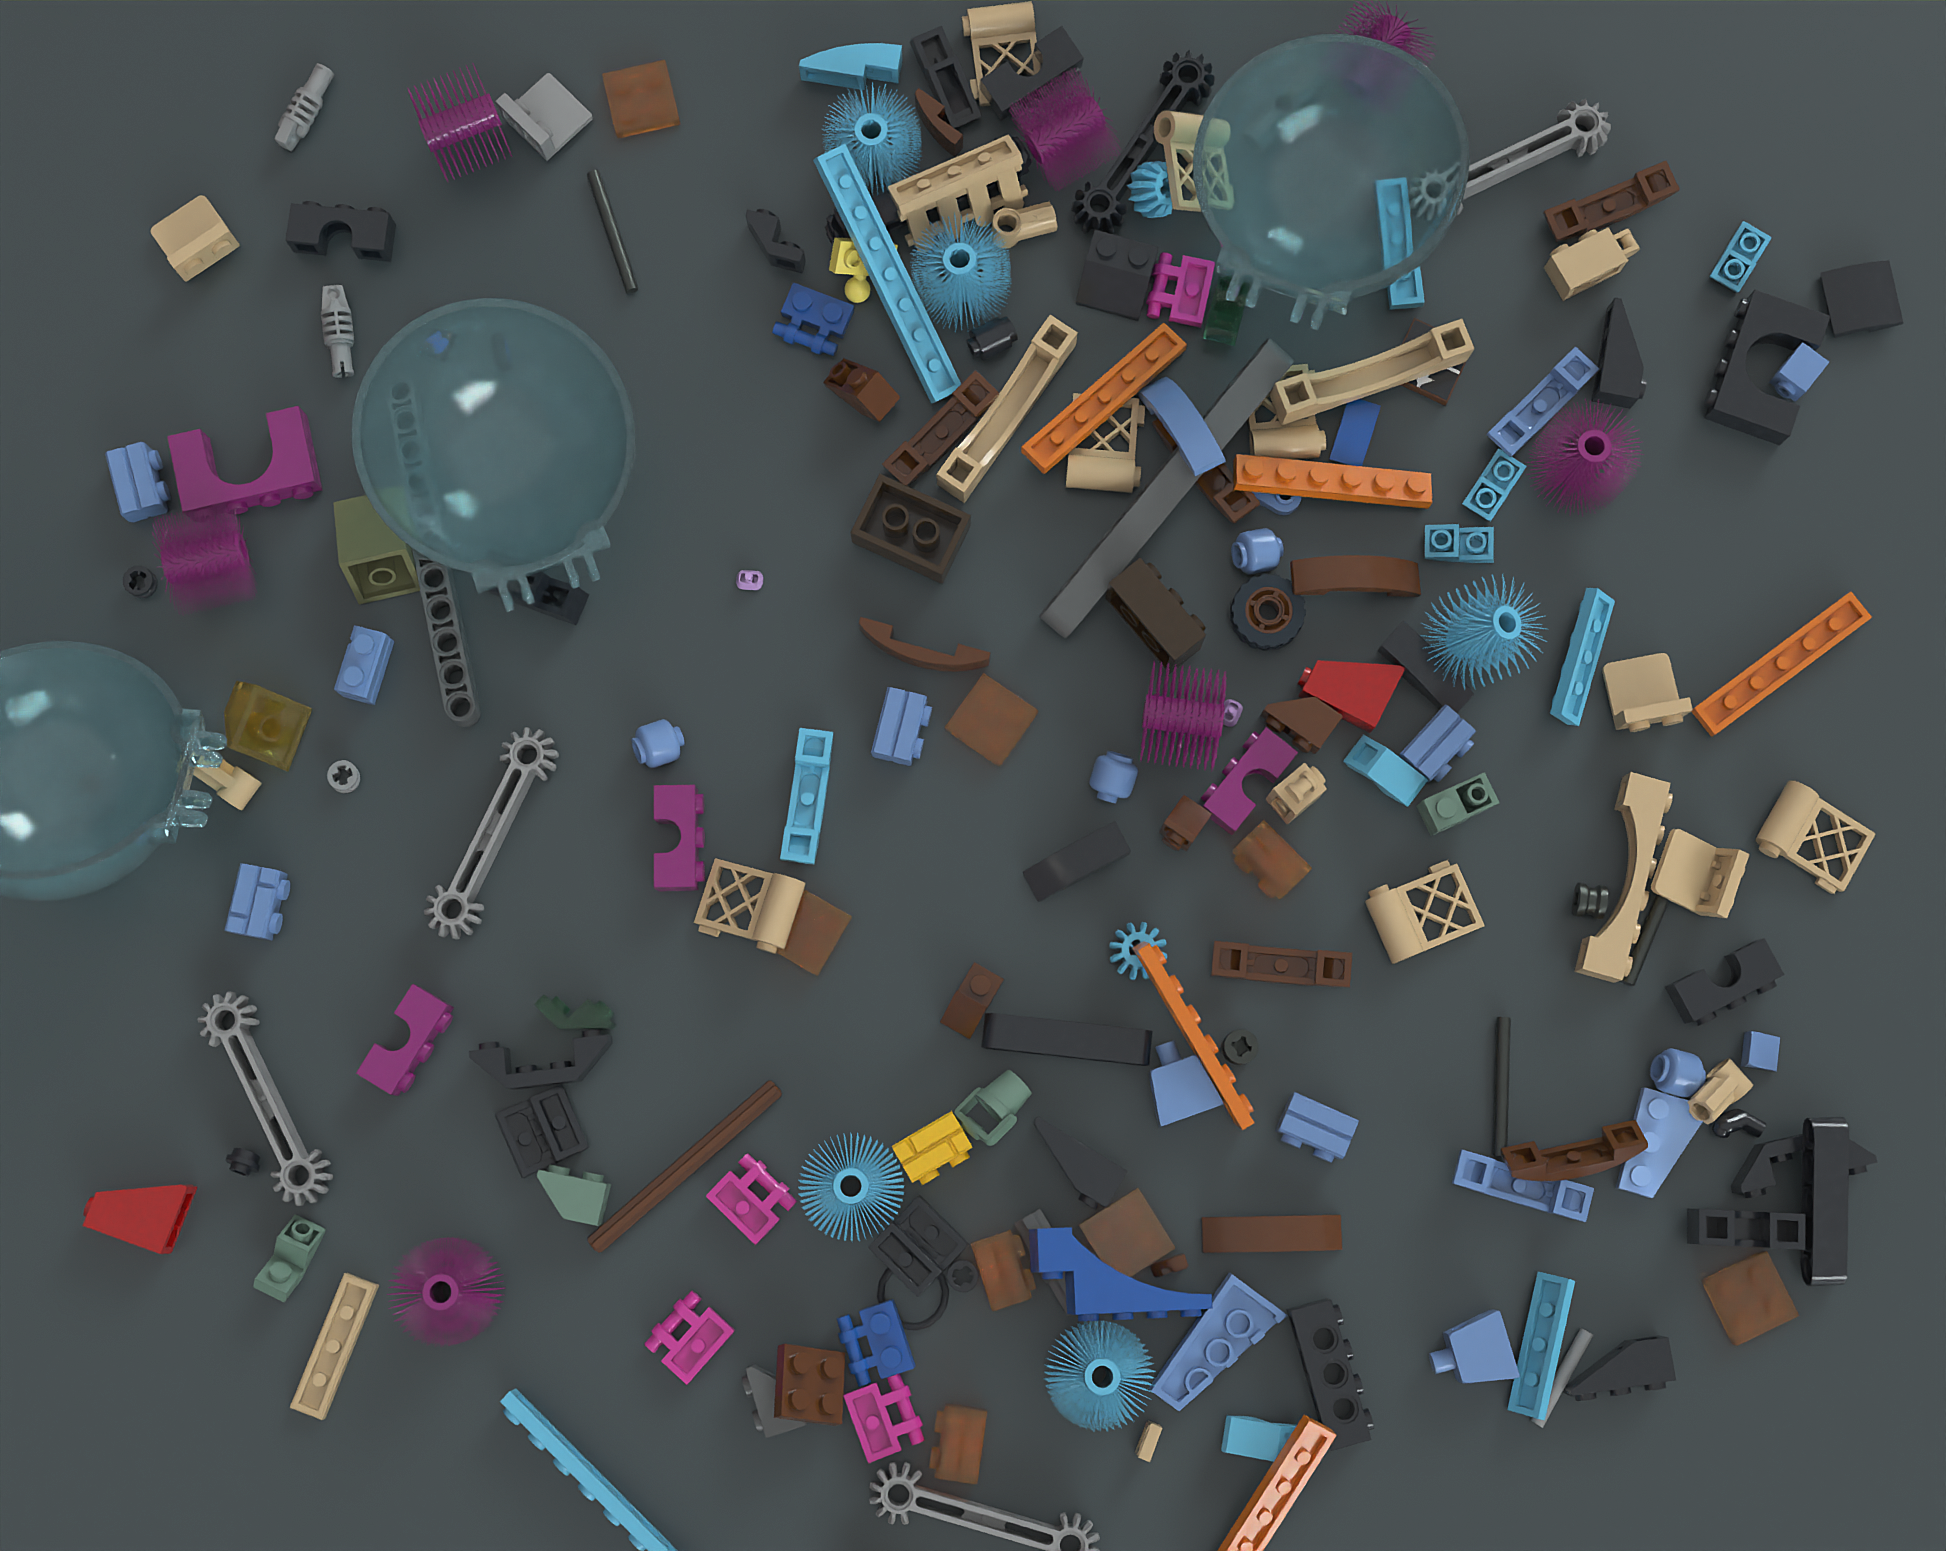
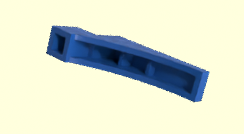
M1072 1227L1029 1229L1031 1272H1041L1042 1279H1063V1271H1065L1067 1314L1078 1315V1321H1099V1314L1112 1313V1320L1134 1319L1133 1312H1146V1318H1168L1167 1311L1180 1310V1317L1201 1316V1309H1213L1212 1294H1188L1164 1290L1120 1273L1085 1248L1072 1235Z

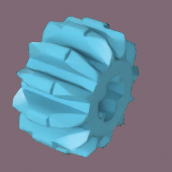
M1145 162L1142 165H1138L1137 170L1130 173L1132 183L1127 185L1132 194L1128 200L1135 202L1134 211L1140 212L1142 217L1147 218L1164 217L1167 214H1171L1173 208L1166 162Z
M1130 922L1126 925L1129 936L1121 930L1115 932V936L1122 943L1110 942V949L1120 951V953L1110 957V962L1115 963L1122 960L1123 964L1117 970L1119 974H1122L1129 967L1131 968L1129 979L1135 980L1137 970L1140 969L1142 977L1146 980L1149 979V976L1136 955L1131 956L1129 950H1132L1134 947L1132 944H1139L1145 941L1150 943L1151 947L1157 945L1159 948H1162L1167 943L1165 939L1154 942L1153 938L1159 933L1157 928H1154L1148 935L1145 934L1146 922H1141L1139 932L1135 931L1134 925ZM1162 952L1165 959H1167V954Z

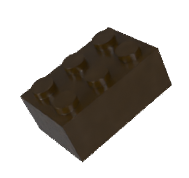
M879 473L850 532L852 543L943 584L971 527V515Z
M1139 558L1109 582L1105 599L1161 664L1162 662L1165 670L1169 663L1170 674L1174 671L1175 664L1178 668L1201 649L1206 637L1203 631L1206 628L1195 614L1189 615L1181 606L1184 602L1180 595L1173 588L1168 590L1160 581L1162 576L1157 568L1150 562L1145 564Z

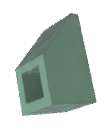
M1484 772L1422 800L1416 807L1430 836H1433L1468 820L1500 802Z
M549 1164L548 1171L538 1170V1180L563 1219L595 1226L603 1224L611 1184L603 1182V1175L583 1171L582 1178L569 1175L570 1168Z

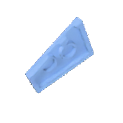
M1646 1087L1641 1088L1633 1120H1636L1648 1142V1148L1621 1164L1615 1188L1647 1198L1654 1197L1703 1122L1696 1120L1689 1113V1100Z

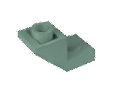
M295 1214L278 1235L274 1254L256 1276L253 1288L285 1302L302 1280L326 1229Z

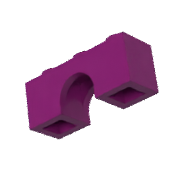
M1267 727L1260 735L1256 731L1252 733L1242 746L1247 750L1240 760L1233 757L1221 772L1226 776L1219 786L1212 783L1200 798L1205 802L1202 807L1212 813L1210 819L1230 835L1235 833L1256 806L1254 802L1246 797L1242 790L1243 778L1250 774H1259L1274 784L1298 754L1295 749Z
M654 785V820L657 824L676 825L681 831L680 843L673 851L654 853V888L657 891L699 890V882H704L705 866L704 861H699V848H704L705 836L704 827H698V814H704V794H698V789L695 785Z
M412 984L394 1012L395 1015L407 1022L410 1028L409 1041L403 1048L397 1051H391L383 1045L374 1043L356 1074L390 1095L399 1096L401 1091L406 1093L416 1078V1075L413 1074L420 1062L425 1063L432 1054L435 1047L432 1044L433 1040L439 1032L444 1033L452 1022L453 1015L450 1013L454 1007L422 987Z

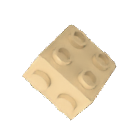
M203 195L196 197L151 228L152 236L167 255V259L185 282L241 246L209 200Z
M1665 653L1611 662L1602 668L1616 730L1629 728L1630 732H1637L1648 729L1650 724L1662 722L1663 726L1683 722V717L1693 711L1690 697L1679 699L1670 659Z
M1672 829L1655 872L1651 890L1700 916L1728 918L1750 854L1740 849L1716 848L1681 829Z

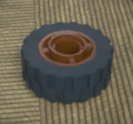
M1261 574L1260 577L1254 576L1248 582L1241 585L1230 606V622L1232 621V628L1239 635V639L1243 643H1248L1249 647L1254 649L1260 648L1262 651H1268V649L1273 648L1274 650L1279 649L1296 637L1304 624L1306 609H1304V597L1293 595L1292 581L1287 578L1283 579L1277 574ZM1262 605L1272 606L1276 611V618L1273 620L1263 619L1259 614V607Z

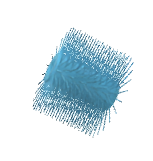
M872 82L871 113L869 100V113H867L862 89H860L862 106L859 99L857 101L854 100L856 105L851 106L852 114L845 108L846 110L843 112L846 114V119L837 115L839 118L832 121L835 123L831 125L832 128L821 130H832L833 133H837L822 134L824 136L833 135L824 137L831 138L823 139L828 141L825 143H832L824 144L826 146L823 147L829 148L825 150L831 151L833 150L831 148H837L846 144L856 167H858L859 173H861L860 175L867 190L866 182L869 186L870 181L873 198L874 172L876 185L877 171L882 192L884 193L883 179L885 184L889 182L890 178L894 180L893 172L899 180L901 179V176H899L900 172L909 176L903 170L897 169L899 168L898 166L905 171L908 170L904 167L914 170L909 167L913 164L908 161L912 160L911 162H914V158L922 157L921 155L914 156L919 154L917 152H922L921 150L913 151L920 149L915 147H922L920 143L914 142L922 141L921 138H916L921 136L914 135H921L916 133L921 131L909 129L910 127L918 126L906 122L910 118L909 116H907V119L904 118L908 113L904 110L901 111V109L895 114L893 112L904 101L895 109H893L895 105L892 106L888 112L887 100L886 102L884 100L882 106L881 99L879 100L877 95L875 106Z
M955 219L957 243L955 242L949 220L951 233L948 231L943 237L941 232H938L939 243L929 237L934 242L933 246L925 243L927 245L924 247L926 250H923L921 253L927 255L918 253L916 255L923 257L914 260H922L924 262H912L919 264L910 266H926L911 267L920 268L912 270L917 271L912 273H914L915 277L913 278H915L918 284L916 286L920 287L917 290L921 292L919 294L923 297L930 294L926 300H923L924 302L929 300L925 307L931 304V301L934 302L928 308L930 310L933 306L934 309L931 311L933 312L938 304L940 305L939 310L945 303L940 311L942 313L945 309L941 317L943 318L947 310V320L953 312L952 318L955 313L958 322L960 315L962 330L963 302L965 305L966 321L967 302L974 327L972 314L974 313L975 315L979 309L983 311L982 314H985L983 310L984 302L993 308L988 302L991 299L998 303L995 300L998 297L994 294L1000 296L1005 292H1010V290L1003 291L999 289L1003 287L1000 284H1012L1005 283L1010 282L1007 279L1011 278L1005 277H1010L1008 274L1011 273H1000L1007 270H999L1002 269L1000 266H1006L1005 264H999H1011H1008L1010 263L1009 261L1004 262L1000 258H996L1001 255L1008 257L1005 256L1007 255L1006 253L1001 254L1002 251L998 252L1000 250L995 249L1001 244L998 243L993 247L989 246L988 244L992 239L985 244L992 233L979 241L984 231L977 238L974 225L971 235H969L971 227L968 232L965 222L963 231L961 224L959 243ZM926 256L931 259L923 260L921 258H924Z
M1503 574L1501 600H1499L1495 582L1494 597H1492L1486 581L1482 577L1485 584V597L1478 590L1475 581H1473V585L1476 587L1477 600L1470 594L1468 587L1464 585L1468 594V604L1462 599L1459 590L1456 588L1457 595L1460 598V608L1453 602L1450 593L1447 592L1454 613L1444 605L1439 596V600L1444 605L1443 607H1445L1444 609L1451 620L1447 619L1436 609L1437 614L1442 616L1441 618L1445 620L1450 628L1441 624L1433 617L1431 618L1436 621L1435 623L1440 624L1437 626L1445 628L1442 630H1448V633L1435 629L1434 631L1441 632L1437 634L1447 636H1433L1432 638L1446 641L1436 643L1440 645L1435 646L1446 645L1437 650L1448 647V649L1439 654L1449 652L1447 658L1453 654L1454 658L1450 662L1451 665L1454 663L1455 657H1457L1458 664L1454 671L1455 680L1459 663L1463 659L1462 676L1464 680H1462L1464 690L1467 663L1473 685V668L1475 666L1480 681L1485 687L1482 679V667L1489 674L1492 683H1494V680L1490 673V664L1498 671L1501 680L1502 675L1499 671V661L1507 668V673L1510 677L1511 672L1508 668V658L1515 664L1518 673H1520L1514 652L1521 657L1529 669L1517 645L1526 650L1536 661L1520 640L1523 639L1537 649L1538 647L1534 645L1535 643L1528 641V638L1523 637L1528 635H1521L1520 632L1534 636L1535 634L1528 633L1533 631L1521 630L1524 629L1521 627L1539 628L1526 625L1542 624H1521L1528 622L1524 620L1534 618L1521 620L1532 615L1520 617V615L1527 612L1526 610L1521 611V613L1519 612L1521 610L1519 608L1526 600L1515 610L1517 598L1513 601V606H1509L1510 598L1513 594L1512 586L1508 602L1505 604V581Z
M850 1133V1165L846 1137L844 1135L847 1166L838 1138L845 1169L840 1160L843 1170L841 1169L831 1152L840 1168L839 1170L819 1145L836 1170L814 1150L833 1171L809 1154L811 1159L828 1172L806 1161L807 1164L824 1174L803 1167V1169L822 1178L799 1174L803 1177L822 1182L798 1179L803 1184L819 1185L798 1187L800 1190H817L798 1193V1195L801 1197L817 1195L800 1200V1202L805 1203L816 1200L802 1207L806 1210L818 1205L805 1213L807 1216L822 1208L808 1219L811 1222L825 1212L815 1222V1227L828 1215L818 1230L822 1231L832 1218L824 1234L827 1235L837 1218L831 1233L833 1238L842 1217L837 1237L839 1240L847 1213L844 1241H846L851 1208L852 1242L853 1210L859 1240L856 1209L864 1237L865 1233L858 1206L865 1222L866 1219L860 1205L869 1220L871 1221L864 1206L884 1230L868 1206L889 1225L870 1204L894 1221L892 1216L875 1203L897 1214L898 1212L879 1201L900 1208V1205L881 1197L903 1202V1199L881 1193L904 1195V1192L884 1190L904 1188V1185H886L904 1182V1178L886 1180L902 1175V1172L887 1175L900 1169V1165L883 1171L895 1164L897 1159L881 1167L893 1157V1153L877 1164L889 1152L887 1148L875 1160L884 1147L883 1143L870 1159L878 1144V1140H876L865 1159L872 1142L870 1136L861 1158L865 1142L864 1134L857 1159L858 1133L853 1161L852 1134ZM857 1179L862 1185L861 1191L856 1196L848 1197L842 1193V1186L846 1180Z
M1104 1320L1103 1323L1100 1321V1338L1099 1322L1095 1321L1091 1329L1093 1321H1090L1085 1328H1083L1084 1325L1079 1326L1081 1324H1077L1080 1333L1076 1332L1078 1330H1073L1077 1339L1072 1332L1065 1330L1075 1346L1066 1336L1060 1334L1076 1353L1061 1341L1056 1340L1078 1360L1059 1348H1055L1080 1365L1061 1356L1058 1357L1079 1367L1047 1358L1050 1361L1071 1368L1044 1364L1052 1369L1069 1372H1045L1048 1375L1063 1376L1043 1379L1048 1382H1057L1049 1384V1389H1052V1386L1055 1389L1048 1391V1393L1055 1397L1054 1404L1056 1403L1058 1406H1061L1059 1410L1063 1407L1059 1403L1060 1401L1067 1405L1072 1400L1077 1406L1075 1407L1071 1403L1065 1410L1068 1413L1070 1412L1072 1417L1075 1414V1418L1079 1422L1081 1420L1086 1430L1087 1427L1089 1428V1423L1092 1431L1090 1418L1095 1429L1092 1415L1096 1423V1429L1099 1431V1410L1100 1431L1101 1423L1105 1417L1102 1428L1104 1429L1107 1423L1106 1431L1108 1432V1427H1111L1113 1423L1121 1427L1119 1419L1127 1425L1121 1411L1125 1417L1133 1421L1122 1403L1131 1413L1138 1416L1122 1397L1134 1407L1143 1411L1120 1390L1139 1402H1143L1120 1388L1119 1386L1131 1390L1119 1383L1151 1392L1145 1388L1123 1381L1155 1386L1146 1381L1129 1378H1154L1149 1375L1135 1374L1156 1371L1149 1368H1140L1144 1367L1143 1361L1150 1359L1148 1355L1147 1357L1144 1355L1146 1352L1142 1349L1144 1346L1141 1343L1139 1344L1137 1341L1135 1346L1132 1344L1129 1347L1128 1345L1132 1341H1129L1121 1330L1119 1332L1115 1325L1114 1329L1111 1322L1109 1326L1108 1321H1106L1109 1329L1107 1330ZM1103 1366L1106 1376L1101 1383L1094 1384L1092 1373L1095 1368Z

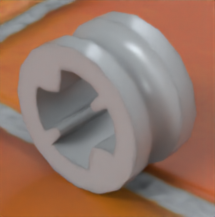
M342 760L333 763L329 767L327 779L337 792L349 793L358 787L360 773L351 762ZM345 769L348 773L352 771V776L347 778L348 783L342 785L339 780L335 781V778L340 776V770Z

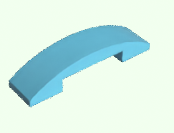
M806 728L799 729L789 811L780 860L815 864L829 778L833 732Z

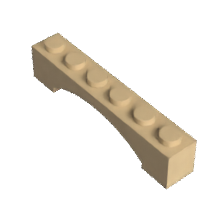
M1049 315L1032 339L1029 348L998 397L964 441L957 448L955 447L938 471L937 485L963 503L966 502L1075 348L1078 332L1052 315Z
M1459 319L1433 328L1430 332L1370 358L1311 374L1305 372L1276 382L1269 396L1282 426L1462 364L1468 360L1474 350V346L1463 319Z
M1633 772L1622 777L1615 810L1621 811L1627 831L1628 866L1626 878L1617 905L1605 925L1595 936H1588L1582 939L1574 972L1613 983L1622 981L1624 976L1627 977L1629 975L1633 958L1629 956L1631 944L1637 942L1641 930V925L1637 923L1639 912L1645 909L1649 897V892L1645 891L1647 879L1652 878L1657 864V859L1653 858L1655 846L1660 845L1664 836L1665 827L1661 826L1663 813L1669 811L1673 796L1668 793L1671 783Z

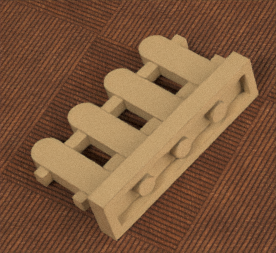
M1009 134L888 186L890 197L898 209L897 213L901 222L907 221L910 234L905 235V239L909 247L915 245V247L926 250L921 244L926 245L925 243L933 246L934 242L929 237L934 239L933 236L938 234L940 228L945 232L944 229L947 226L949 233H951L949 220L954 238L957 239L955 219L959 238L961 224L964 231L963 223L967 222L966 216L968 221L974 218L977 225L985 227L993 221V210L1002 206L1014 210L1023 208V197L1028 195V191L1024 184L1019 185L1016 173L1022 170L1021 164H1023L1020 151ZM997 181L1000 195L990 199L986 185ZM967 194L970 208L960 212L956 198ZM937 207L940 221L930 225L926 211Z

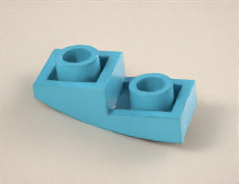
M1743 221L1709 277L1739 293L1772 237Z
M1498 449L1462 505L1490 522L1527 466Z
M1459 524L1425 525V559L1448 562L1494 563V527L1460 528Z

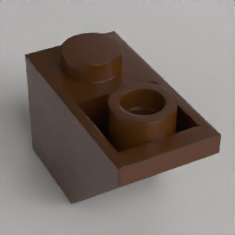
M845 358L832 367L830 375L823 382L827 388L859 413L878 422L884 418L900 399L897 392L878 371Z
M1316 697L1267 704L1260 715L1265 719L1264 724L1269 729L1278 734L1284 732L1293 739L1291 742L1296 748L1304 753L1311 751L1314 754L1318 752L1343 717Z
M1183 795L1159 831V834L1164 836L1162 841L1175 851H1179L1182 848L1187 852L1212 813Z

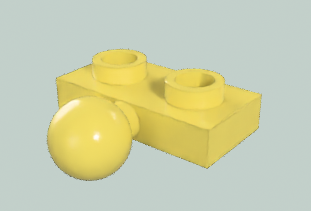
M835 237L829 270L835 274L853 275L845 284V295L854 303L864 302L869 297L871 291L870 284L866 280L869 274L852 239Z

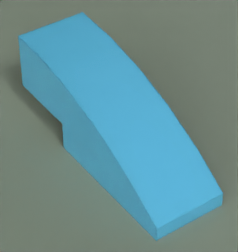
M884 43L854 44L818 52L800 60V77L803 81L865 90L867 78L899 83L903 61L902 45Z

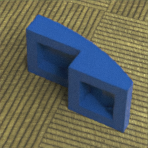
M1361 399L1346 403L1329 460L1345 465L1362 466L1380 411V405Z

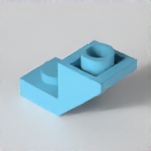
M1364 734L1343 760L1349 768L1372 780L1384 794L1406 807L1410 805L1428 781L1426 777L1390 749Z
M1226 1415L1221 1451L1274 1462L1297 1424L1270 1423L1249 1416Z

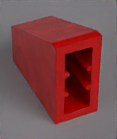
M1317 660L1312 669L1306 666L1297 683V685L1303 687L1298 697L1302 699L1316 697L1343 716L1341 719L1371 733L1387 706L1405 668L1400 665Z
M170 1185L96 1192L95 1196L88 1200L84 1208L83 1215L86 1218L83 1226L159 1254L172 1253L198 1187L194 1185Z

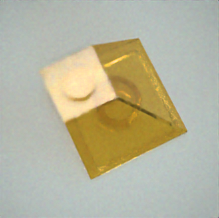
M236 681L224 711L227 748L289 771L312 708L256 684Z

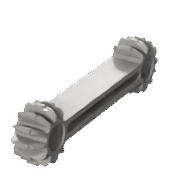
M1586 98L1581 100L1579 105L1572 101L1568 103L1566 109L1559 111L1557 115L1559 124L1449 176L1444 175L1442 166L1437 169L1435 174L1429 169L1424 171L1423 178H1416L1413 184L1415 189L1411 191V199L1415 201L1413 212L1422 211V221L1427 220L1428 216L1433 217L1434 225L1439 224L1441 218L1449 223L1452 221L1454 214L1458 215L1462 212L1463 204L1460 201L1571 148L1576 150L1578 158L1583 156L1585 151L1590 155L1596 153L1598 146H1604L1608 139L1606 134L1611 130V124L1605 122L1608 118V112L1599 113L1597 111L1599 109V102L1590 107ZM1576 124L1584 125L1588 132L1580 131ZM1439 192L1445 197V200H1437L1431 193Z
M525 727L522 738L516 732H512L511 738L515 742L513 744L508 742L502 743V747L509 751V753L501 755L500 761L502 763H510L464 859L448 891L438 885L435 889L439 897L435 898L429 895L426 898L428 902L434 904V907L425 909L424 915L435 916L430 920L428 926L431 929L439 927L438 935L445 938L450 932L453 939H460L461 928L466 934L471 935L473 930L469 923L472 921L475 924H481L482 920L474 916V913L483 911L484 905L473 904L535 776L538 775L543 781H546L548 777L543 771L546 768L555 771L557 768L555 764L549 761L559 757V753L551 749L555 742L551 737L544 739L545 733L540 729L532 736L531 729ZM528 749H536L537 757L535 761L531 764H523L521 760L523 753ZM522 774L503 814H500L518 776ZM483 851L484 853H483V855H482V857H481V859H480V861H479V863H478V865H477V867H476V869H475V871H474V873H473V875H472V877H471V879H470V881H469V883H468V885H467L465 891L462 893V890H463V888H464V886H465V884H466V882H467V880H468V878H469V876H470V874H471V872H472V870H473V868H474V866H475V864H476V862H477V860H478V858H479L481 852ZM459 901L462 906L460 915L454 919H449L447 916L448 906L452 902Z
M228 991L224 998L219 994L213 995L214 1006L207 1003L202 1005L203 1010L208 1012L207 1017L200 1016L197 1019L199 1023L207 1024L200 1031V1035L203 1037L210 1036L208 1044L212 1047H216L222 1042L282 1167L281 1171H273L270 1174L271 1177L280 1178L281 1181L275 1184L273 1189L275 1192L285 1190L282 1195L284 1202H289L294 1198L296 1206H303L307 1198L310 1203H315L318 1201L317 1192L326 1194L329 1190L327 1186L322 1184V1181L333 1179L332 1174L323 1172V1169L329 1167L331 1163L329 1160L319 1162L322 1154L320 1150L315 1149L308 1155L249 1031L250 1025L257 1026L260 1023L259 1020L250 1018L257 1011V1008L253 1005L247 1006L249 999L247 996L241 995L237 998L235 992ZM232 1012L235 1017V1023L232 1028L225 1030L222 1025L223 1017L227 1013ZM238 1040L240 1041V1043H241V1045H242V1048H243V1050H244V1052H245V1054H246V1056H247V1058H248V1060H249V1062H250V1064H251V1066H252V1069H253V1071H254V1073H255L257 1079H254V1076H253V1074H252V1072H251V1070H250V1068H249V1066H248V1064H247V1062H246V1060H245V1057H244V1055H243V1053H242V1051H241V1049H240V1047H239V1045H238ZM273 1117H276V1119H277V1121H278V1123H279V1125H280V1128H281V1130H282V1132H283V1134H284V1136H285V1138H286V1140H287V1142H288V1144H289V1147H290V1149H291V1151H292V1153H293V1157H291V1154H290V1152H289V1150H288V1148H287V1146H286V1144H285V1142H284V1140H283V1138H282V1135H281V1133H280V1131H279V1129H278V1127H277V1125H276V1123H275ZM304 1166L308 1170L309 1178L301 1186L297 1183L295 1174L299 1167Z
M895 1462L890 1463L889 1470L891 1476H888L884 1470L879 1469L877 1476L884 1484L879 1482L870 1483V1489L881 1493L871 1496L869 1498L870 1504L882 1502V1505L876 1511V1515L881 1517L887 1510L890 1511L889 1524H894L896 1514H901V1521L904 1525L908 1524L909 1516L907 1511L910 1510L1046 1551H1063L1060 1548V1541L1066 1535H1075L1079 1538L1080 1545L1076 1551H1100L1096 1546L1089 1545L1100 1540L1098 1533L1087 1534L1093 1526L1092 1521L1087 1520L1079 1526L1081 1520L1079 1513L1073 1515L1072 1523H1068L1065 1512L1060 1513L1062 1525L1055 1526L916 1485L915 1482L920 1479L922 1472L917 1470L911 1477L908 1476L910 1464L906 1462L903 1465L902 1473H897ZM893 1485H904L909 1491L908 1499L900 1503L893 1501L889 1495V1489ZM921 1496L964 1509V1513L959 1515L919 1503L917 1498ZM1010 1522L1052 1535V1538L1044 1540L1005 1528V1523Z

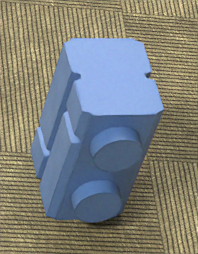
M144 442L127 445L125 448L121 447L107 451L105 455L121 516L129 522H136L147 519L150 516L154 517L167 513L166 501L170 500L171 496L166 482L161 481L158 470L162 469L163 465L157 450H152Z
M354 625L350 637L352 642L347 646L334 690L343 697L375 705L394 641L385 633Z
M887 687L871 750L872 757L907 766L912 765L913 758L920 759L924 739L918 738L922 725L928 727L932 707L927 706V696Z
M1445 704L1398 756L1426 777L1428 780L1426 785L1432 779L1439 782L1452 768L1447 764L1455 754L1461 758L1472 747L1474 742L1470 738L1476 731Z
M240 863L224 931L272 941L273 935L278 934L282 926L283 916L279 914L281 901L286 900L290 892V881L287 880L288 874L275 869Z
M1293 1092L1288 1098L1275 1131L1283 1134L1282 1142L1299 1149L1302 1143L1314 1148V1156L1332 1163L1334 1157L1337 1159L1344 1158L1359 1120Z

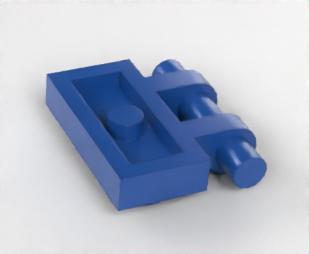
M793 282L781 310V315L791 319L789 325L777 321L772 333L783 337L784 342L792 345L796 342L810 347L813 353L819 355L825 353L834 357L838 344L828 341L831 334L843 339L855 308L852 304ZM802 325H807L819 331L816 336L802 331Z
M894 1299L861 1309L859 1314L863 1324L853 1327L849 1314L836 1318L840 1332L837 1334L840 1343L845 1344L850 1359L848 1363L850 1374L855 1375L858 1387L871 1383L867 1370L871 1367L877 1366L881 1379L916 1367ZM867 1335L872 1355L863 1357L857 1338Z

